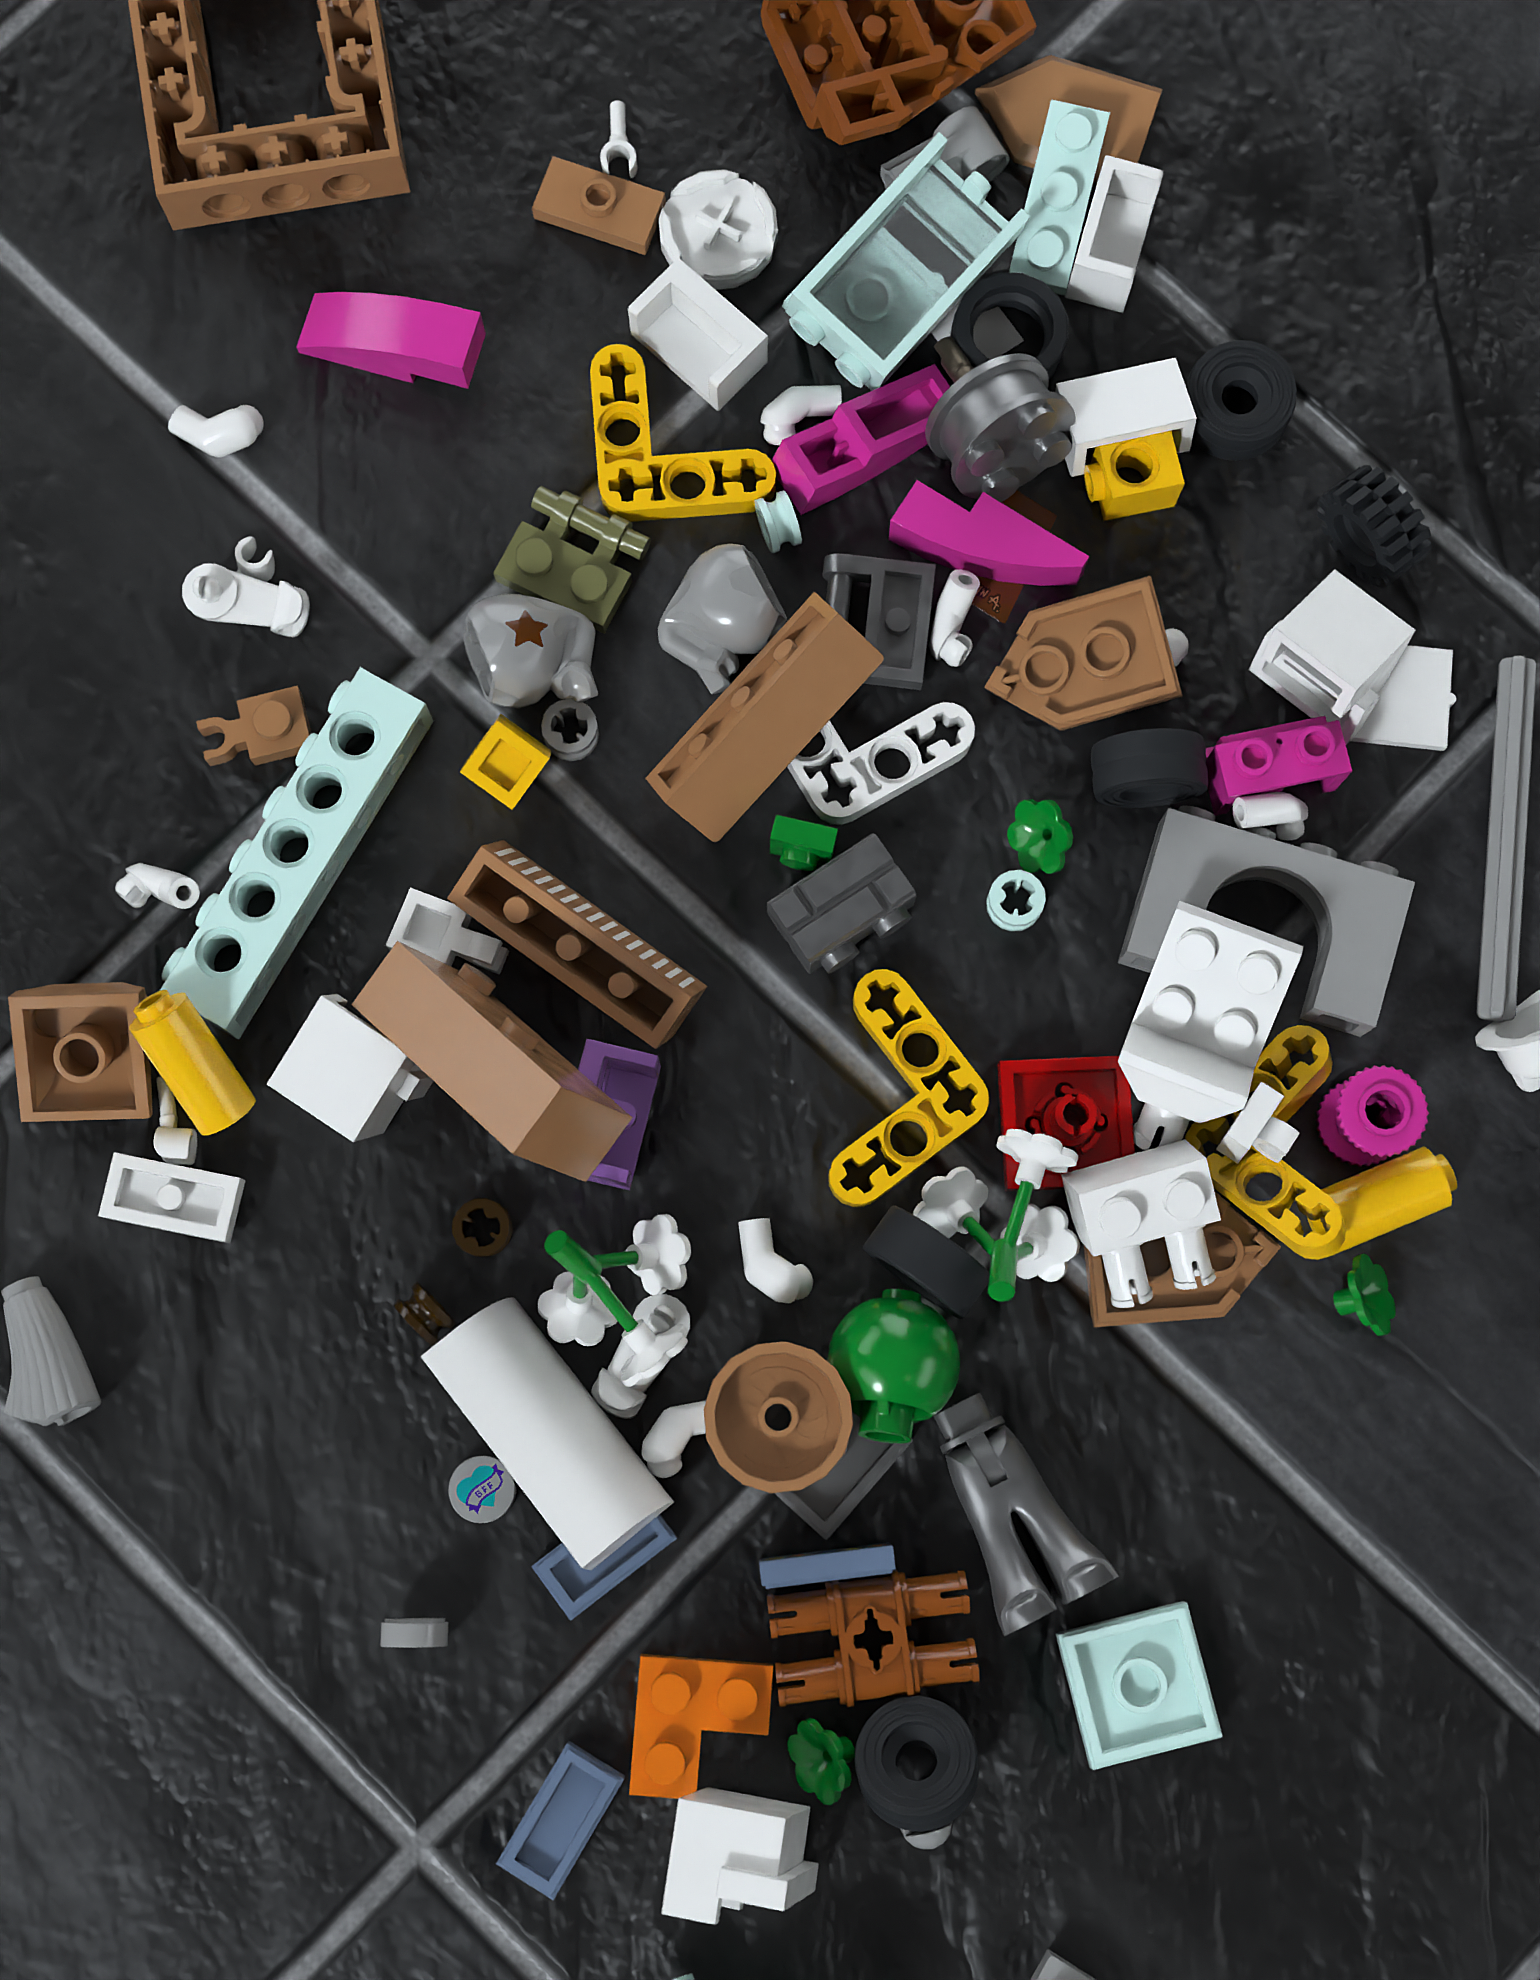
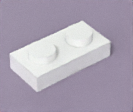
M114 1152L98 1216L231 1243L245 1180Z

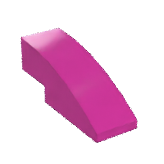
M315 293L296 348L298 353L414 383L415 377L418 375L468 389L486 333L480 312L452 305L376 293Z
M935 364L842 403L838 406L831 419L781 441L772 459L776 470V478L801 515L869 481L928 444L925 437L928 418L938 400L950 388V385Z
M917 480L890 520L889 540L924 559L953 570H967L976 576L1000 582L1038 586L1077 585L1089 559V556L984 492L969 512Z

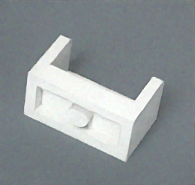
M1105 155L1065 298L1123 313L1135 276L1152 209L1163 177L1162 170Z
M679 257L628 308L631 335L717 411L768 362V335Z
M1176 357L1056 383L1055 393L1063 395L1074 409L1076 418L1075 424L1070 426L1069 441L1072 444V448L1065 457L1071 477L1084 474L1087 449L1171 431L1177 453L1190 451L1197 417Z

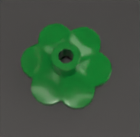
M1027 799L1019 802L1015 808L1016 821L1009 826L1007 838L1010 846L1018 851L1020 866L1029 873L1040 870L1047 874L1059 872L1065 864V852L1073 843L1070 824L1062 819L1061 809L1053 800L1036 802L1033 799Z
M1367 1254L1356 1255L1353 1258V1270H1350L1347 1276L1348 1288L1336 1290L1333 1294L1335 1308L1342 1316L1356 1312L1361 1323L1364 1326H1370L1377 1336L1387 1335L1391 1330L1390 1320L1395 1318L1396 1315L1395 1302L1388 1291L1387 1276L1381 1265L1373 1264Z
M808 1718L800 1722L797 1733L789 1737L787 1743L788 1752L796 1764L795 1775L801 1788L807 1793L815 1792L820 1802L829 1806L839 1801L841 1791L847 1789L851 1784V1772L847 1763L854 1760L855 1749L850 1739L846 1736L838 1737L833 1731L824 1730L815 1719Z

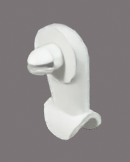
M202 564L195 567L186 576L182 585V597L186 607L194 615L207 621L271 627L270 631L296 637L303 631L308 620L310 604L306 591L294 587L285 581H280L279 586L228 570L217 564Z
M667 1294L652 1295L645 1298L636 1307L632 1316L635 1320L643 1319L655 1335L666 1332L678 1324H683L688 1332L690 1329V1316L685 1305L677 1298ZM622 1337L607 1370L604 1368L600 1370L598 1378L592 1386L591 1394L596 1403L606 1412L616 1417L630 1419L636 1416L647 1397L644 1392L661 1371L648 1379L642 1378L633 1386L626 1387L620 1380L623 1375L621 1368L635 1352Z

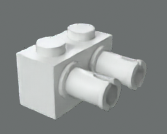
M1183 1139L1061 1174L1075 1233L1094 1257L1102 1255L1113 1306L1118 1308L1134 1307L1131 1293L1133 1295L1137 1294L1140 1304H1144L1152 1299L1153 1291L1152 1287L1149 1286L1140 1245L1143 1242L1165 1237L1174 1275L1173 1282L1176 1288L1183 1290L1196 1289V1276H1200L1203 1286L1212 1283L1216 1279L1214 1269L1211 1266L1203 1227L1206 1224L1221 1220L1207 1158L1188 1141Z

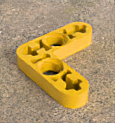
M623 344L605 346L596 353L591 361L590 377L598 485L603 508L610 516L616 514L633 522L750 513L756 511L754 504L756 499L763 498L766 502H771L776 489V470L769 457L758 450L739 449L652 456L646 374L642 357L635 349ZM613 366H624L626 373L624 380L626 401L615 402L613 383L611 377H609L612 374ZM621 419L630 420L639 427L640 434L632 444L617 446L611 443L605 436L609 425ZM722 470L723 496H715L716 487L713 471ZM743 470H754L755 478L760 480L756 483V491L744 492L742 483L737 482L741 480ZM694 472L705 481V488L696 498L682 499L671 490L670 486L673 479L680 473ZM654 475H661L660 487L663 500L654 501L652 480ZM632 479L634 487L638 489L634 491V500L622 501L620 493L616 492L620 489L621 480Z
M887 969L874 970L862 977L857 983L854 992L853 1009L858 1020L916 1096L841 1151L833 1160L828 1174L829 1187L833 1195L841 1203L851 1207H864L876 1201L973 1128L985 1115L989 1104L988 1090L977 1072L906 980L898 973ZM874 985L882 992L890 988L896 991L897 995L893 999L892 1006L902 1020L909 1011H913L918 1018L903 1025L893 1039H889L884 1033L885 1030L893 1028L894 1024L886 1011L880 1008L871 1012L866 1007L871 999L869 988ZM915 1033H924L932 1037L938 1046L939 1054L936 1061L927 1067H916L907 1062L902 1053V1044L908 1036ZM947 1061H951L958 1069L949 1072L946 1077L953 1087L959 1092L969 1087L975 1094L969 1104L973 1114L967 1117L960 1110L949 1114L943 1106L947 1102L949 1095L939 1080L932 1090H928L922 1082L936 1076L943 1069ZM903 1121H912L924 1129L927 1144L920 1154L906 1157L893 1149L890 1143V1133L897 1124ZM874 1140H878L884 1157L900 1170L894 1175L889 1176L883 1164L870 1175L868 1182L872 1189L869 1192L863 1193L858 1187L851 1188L849 1191L845 1190L841 1185V1182L847 1175L843 1165L852 1161L858 1168L864 1166L876 1156V1153L869 1149L867 1145Z
M1297 1025L1282 1031L1261 1052L1254 1069L1249 1093L1255 1091L1260 1082H1263L1284 1096L1271 1117L1286 1123L1326 1081L1331 1073L1333 1063L1326 1037L1319 1030L1311 1026ZM1312 1049L1314 1063L1309 1066L1305 1062L1300 1061L1292 1067L1289 1056L1292 1051L1295 1050L1300 1054H1305ZM1274 1071L1277 1076L1271 1074L1270 1072ZM1285 1075H1287L1290 1090H1287L1280 1081ZM1240 1111L1203 1123L1194 1122L1186 1133L1185 1140L1206 1157L1202 1145L1208 1140L1218 1145L1230 1128L1226 1118L1231 1116L1235 1121ZM1253 1146L1250 1147L1238 1164L1227 1156L1221 1157L1215 1153L1207 1157L1213 1188L1296 1254L1306 1259L1319 1260L1330 1257L1340 1249L1345 1241L1346 1234L1340 1207L1330 1196L1282 1159L1279 1163H1276L1262 1155ZM1272 1173L1283 1181L1282 1189L1277 1196L1267 1201H1256L1247 1195V1184L1257 1174ZM1294 1200H1296L1298 1210L1310 1220L1316 1221L1324 1215L1328 1232L1320 1235L1318 1232L1312 1231L1303 1237L1304 1231L1299 1218L1289 1210Z

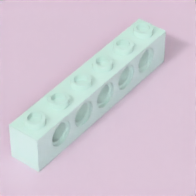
M361 667L351 682L343 681L334 692L328 707V712L331 715L319 734H310L303 742L295 761L298 768L286 788L279 786L271 794L262 814L265 822L253 841L247 839L238 847L229 866V871L232 875L221 893H213L206 899L196 918V926L199 928L186 949L183 947L178 948L164 967L162 980L165 983L160 991L167 990L170 995L181 992L186 993L203 1020L237 1039L243 1034L433 723L426 703ZM369 733L375 736L373 745L367 752L361 755L345 753L346 744L354 735ZM328 785H336L342 788L341 796L333 806L326 809L313 807V798L321 788ZM294 838H305L308 840V850L300 860L292 863L280 861L281 850L289 840ZM262 891H272L275 893V903L267 914L261 917L248 916V903L255 894ZM227 945H240L241 958L239 963L227 972H216L214 960L219 950Z

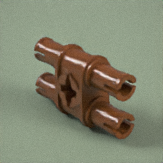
M896 1569L892 1570L893 1573H890L889 1576L841 1582L839 1580L825 1582L826 1589L779 1595L766 1594L768 1614L788 1611L797 1612L795 1616L769 1619L772 1639L783 1635L831 1630V1635L838 1636L839 1649L833 1650L834 1657L782 1664L781 1662L774 1663L777 1683L796 1680L805 1681L803 1684L777 1687L779 1706L786 1707L789 1704L839 1698L840 1705L847 1704L848 1708L854 1707V1701L906 1695V1697L920 1695V1688L970 1681L972 1683L979 1682V1667L975 1662L949 1665L950 1661L977 1658L973 1638L914 1647L913 1640L907 1639L906 1627L911 1626V1619L957 1613L970 1614L969 1595L940 1597L942 1592L968 1589L965 1571L957 1570L954 1573L905 1578V1573H898ZM868 1609H871L872 1617L876 1619L879 1629L890 1631L891 1633L890 1641L880 1644V1655L877 1656L878 1665L876 1667L873 1666V1660L869 1657L866 1648L861 1645H854L853 1642L854 1635H859L865 1630L864 1621L867 1620Z

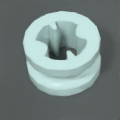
M786 491L777 492L776 499L772 502H766L763 498L754 501L758 522L771 553L780 551V545L783 542H791L793 546L801 544L802 538L799 524Z
M1010 870L999 875L993 882L986 900L987 912L992 921L1000 928L1008 931H1023L1031 927L1040 917L1046 902L1045 889L1040 880L1033 874L1023 870ZM1013 886L1014 893H1017L1019 887L1024 888L1030 894L1025 905L1028 913L1018 916L1017 908L1014 909L1012 915L1003 910L1001 905L1006 898L1003 889Z

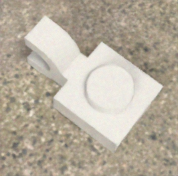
M413 888L409 889L385 945L391 950L395 943L399 941L449 966H452L455 956H459L470 963L497 974L501 973L509 953L508 949L501 947L503 944L501 940L467 929L472 917L455 904Z

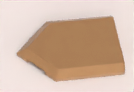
M1052 55L1039 59L975 90V94L984 111L988 114L990 113L1003 137L1002 143L1012 161L1033 169L1035 168L1051 99L1110 112L1092 185L1095 188L1105 155L1134 163L1139 162L1162 93L1160 88Z
M1151 576L1029 611L1017 631L1015 641L1000 666H996L984 688L1060 731L1182 697Z
M1215 1192L1221 1220L1206 1224L1203 1227V1232L1216 1279L1212 1283L1203 1286L1200 1276H1196V1289L1183 1290L1176 1288L1173 1282L1174 1275L1165 1237L1143 1242L1140 1245L1149 1286L1152 1287L1153 1297L1148 1302L1140 1304L1137 1294L1133 1295L1131 1293L1134 1307L1118 1308L1113 1306L1111 1302V1291L1102 1255L1094 1257L1084 1245L1093 1326L1107 1327L1225 1317L1241 1297L1240 1295L1261 1269L1269 1263L1281 1246L1265 1232L1254 1227L1230 1207V1203Z

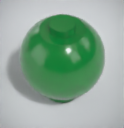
M903 1289L884 1290L881 1298L867 1300L852 1309L841 1320L832 1336L827 1362L837 1369L850 1394L852 1412L860 1417L858 1435L863 1438L885 1443L911 1442L913 1424L928 1420L937 1414L946 1405L956 1387L960 1372V1353L955 1335L946 1320L935 1309L921 1303L922 1296L916 1292Z

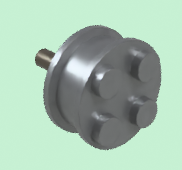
M944 337L935 344L934 348L942 358L941 365L949 377L953 379L954 384L942 395L931 411L926 424L925 437L929 447L937 457L952 462L951 476L962 494L970 498L979 499L984 492L1002 502L1013 495L1019 487L1035 478L1047 467L1058 464L1069 454L1072 448V444L1069 441L1070 426L1075 424V412L1063 395L1048 391V374L1039 360L1027 354H1008L991 359L974 368L952 337Z

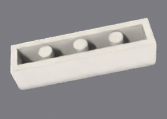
M515 1298L502 1299L479 1311L420 1356L581 1568L593 1570L674 1503Z

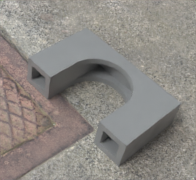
M1181 806L1178 810L1168 808L1158 823L1118 963L1151 973L1179 900L1206 910L1212 895L1225 886L1245 880L1271 882L1289 890L1301 900L1310 912L1317 930L1318 952L1300 1019L1358 1037L1375 1028L1415 882L1398 877V870L1384 863L1364 861L1361 862V865L1337 859V852L1324 845L1301 843L1300 847L1278 841L1276 840L1277 835L1273 831L1261 826L1238 829L1215 822L1216 817L1214 814L1198 807Z

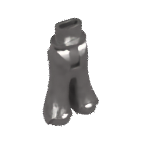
M980 1393L934 1416L947 1442L940 1449L943 1454H946L945 1457L952 1483L974 1530L986 1563L995 1612L1004 1636L1057 1609L1017 1535L1011 1519L1012 1512L1017 1513L1024 1524L1063 1604H1067L1119 1577L1106 1557L1068 1519L1048 1490L1023 1445L1005 1424L1001 1426L1005 1422L1001 1416L993 1419Z

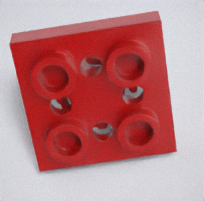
M1119 1056L999 1061L997 1064L1002 1135H1005L1008 1129H1020L1028 1132L1025 1128V1121L1030 1117H1036L1041 1121L1042 1131L1038 1120L1032 1119L1030 1121V1128L1033 1129L1034 1134L1052 1136L1058 1139L1063 1144V1147L1071 1148L1079 1155L1076 1166L1069 1167L1067 1172L1057 1173L1045 1169L1040 1188L1033 1190L1064 1189L1061 1174L1135 1154L1130 1084L1118 1063ZM1066 1084L1060 1088V1093L1065 1096L1057 1098L1055 1094L1056 1086ZM1106 1120V1128L1103 1131L1098 1132L1093 1130L1095 1123L1097 1126L1101 1127L1104 1125ZM1003 1152L1005 1191H1018L1019 1185L1015 1182V1177L1020 1163L1016 1162L1011 1155Z

